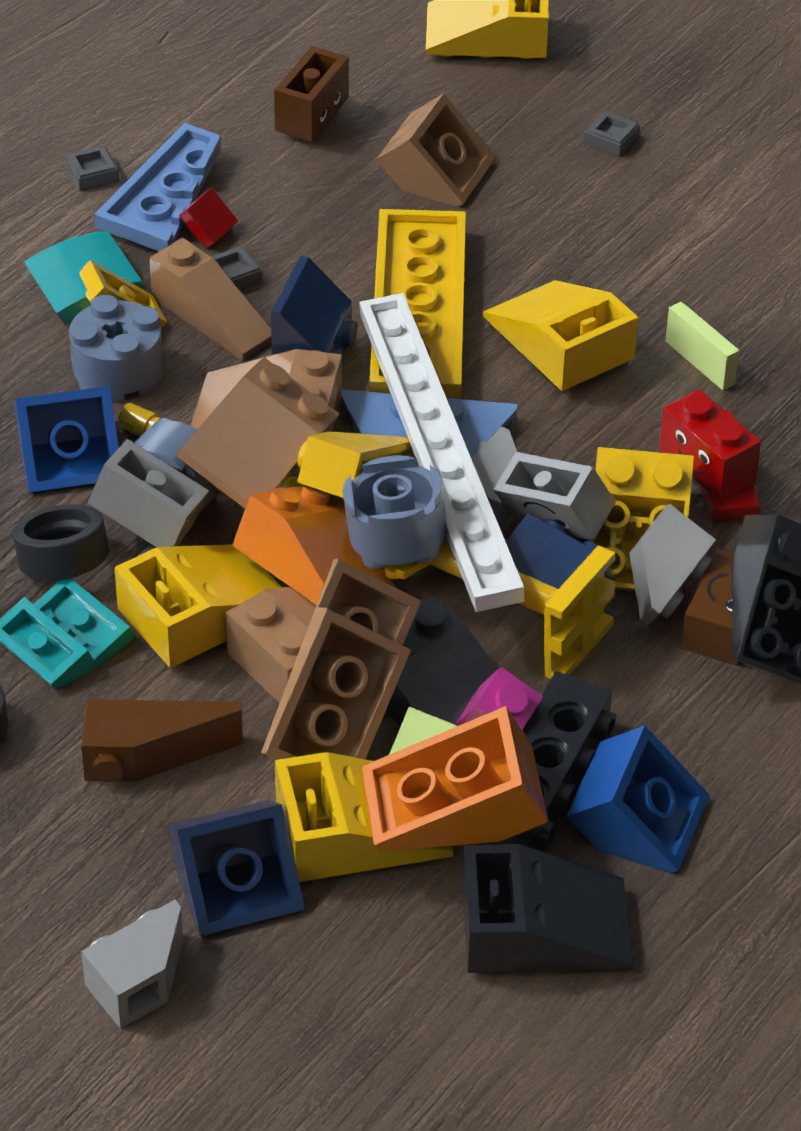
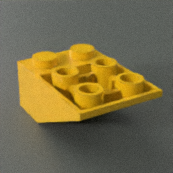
M434 0L429 2L427 8L426 55H439L442 57L454 55L478 56L481 58H546L549 0Z
M554 280L483 311V317L561 391L635 358L638 316L611 292Z
M598 447L595 471L616 503L594 541H588L615 552V561L610 565L616 590L635 591L629 553L664 508L671 504L686 517L689 516L694 456ZM681 585L680 588L678 589V591L681 592V593H682V585Z
M233 544L156 547L114 567L118 610L170 669L227 641V611L266 589L282 588L266 569L233 547Z
M329 752L275 760L276 802L282 804L299 882L453 857L452 846L378 851L373 842L362 766L374 761Z

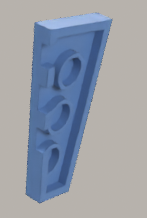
M184 123L94 214L95 228L103 231L108 230L113 235L157 251H161L173 244L185 223L179 214L197 199L221 150V135Z

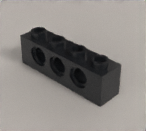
M558 671L554 672L542 693L543 698L523 728V732L532 744L548 822L501 842L471 845L520 844L538 851L547 852L550 849L557 831V818L560 813L567 815L577 793L578 786L576 784L580 777L585 776L595 754L596 747L600 741L609 739L614 730L617 715L610 712L612 690Z

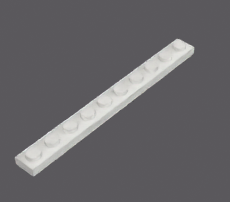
M400 293L359 302L362 321L414 455L417 458L418 465L430 470L431 465L437 469L441 476L446 511V537L475 612L525 602L523 583L404 294Z

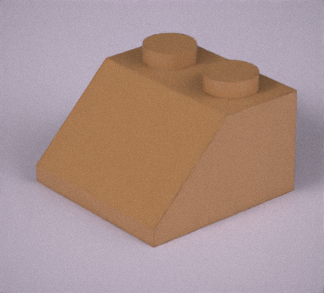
M443 93L410 113L376 160L402 191L459 207L465 203L495 160L496 155Z

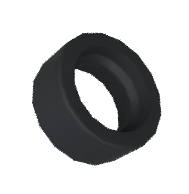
M72 504L43 508L25 516L17 522L12 530L19 569L31 578L62 580L80 576L94 570L105 562L109 554L102 514L89 506Z

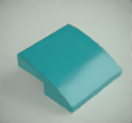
M108 230L88 233L65 240L24 261L64 324L74 318L79 312L91 306V302L85 295L87 291L86 286L79 274L90 260L141 289L145 287Z
M72 578L59 580L34 604L24 597L0 619V643L53 689L64 686L87 674L111 658L135 637L129 625Z

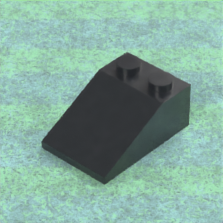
M433 596L420 603L403 646L411 649V652L385 712L400 725H402L409 707L455 725L480 685L497 671V668L466 624Z

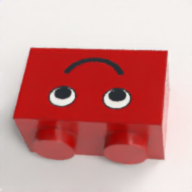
M698 389L663 407L659 449L663 453L694 456L692 478L719 502L756 483L761 441L702 390Z

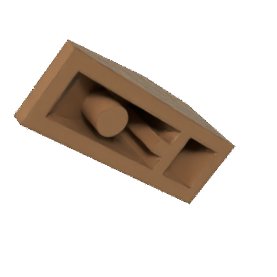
M181 238L149 257L152 295L166 309L242 361L272 343L271 328L211 256L184 238Z

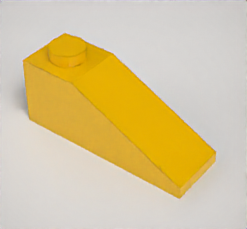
M324 432L310 435L308 440L303 443L298 454L297 464L301 469L297 482L343 498L345 481L350 475L351 480L362 473L361 466L365 463L386 456L402 455L411 457L414 452L408 437L343 432Z

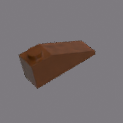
M86 700L81 743L84 780L104 782L139 781L243 744L242 702Z

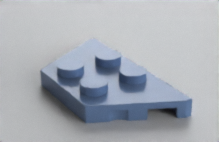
M341 389V409L343 413L348 412L353 422L354 433L407 437L390 393ZM447 398L471 458L474 456L479 444L484 440L488 441L501 426L505 427L508 425L512 427L516 423L518 404Z

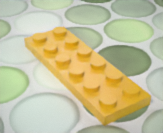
M379 209L374 299L400 293L404 294L446 398H461L466 211ZM371 347L369 392L390 393L374 349Z

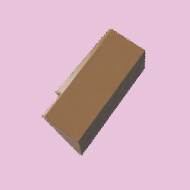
M334 559L261 753L273 761L324 752L366 759L411 652V649L403 646L421 600L339 559Z

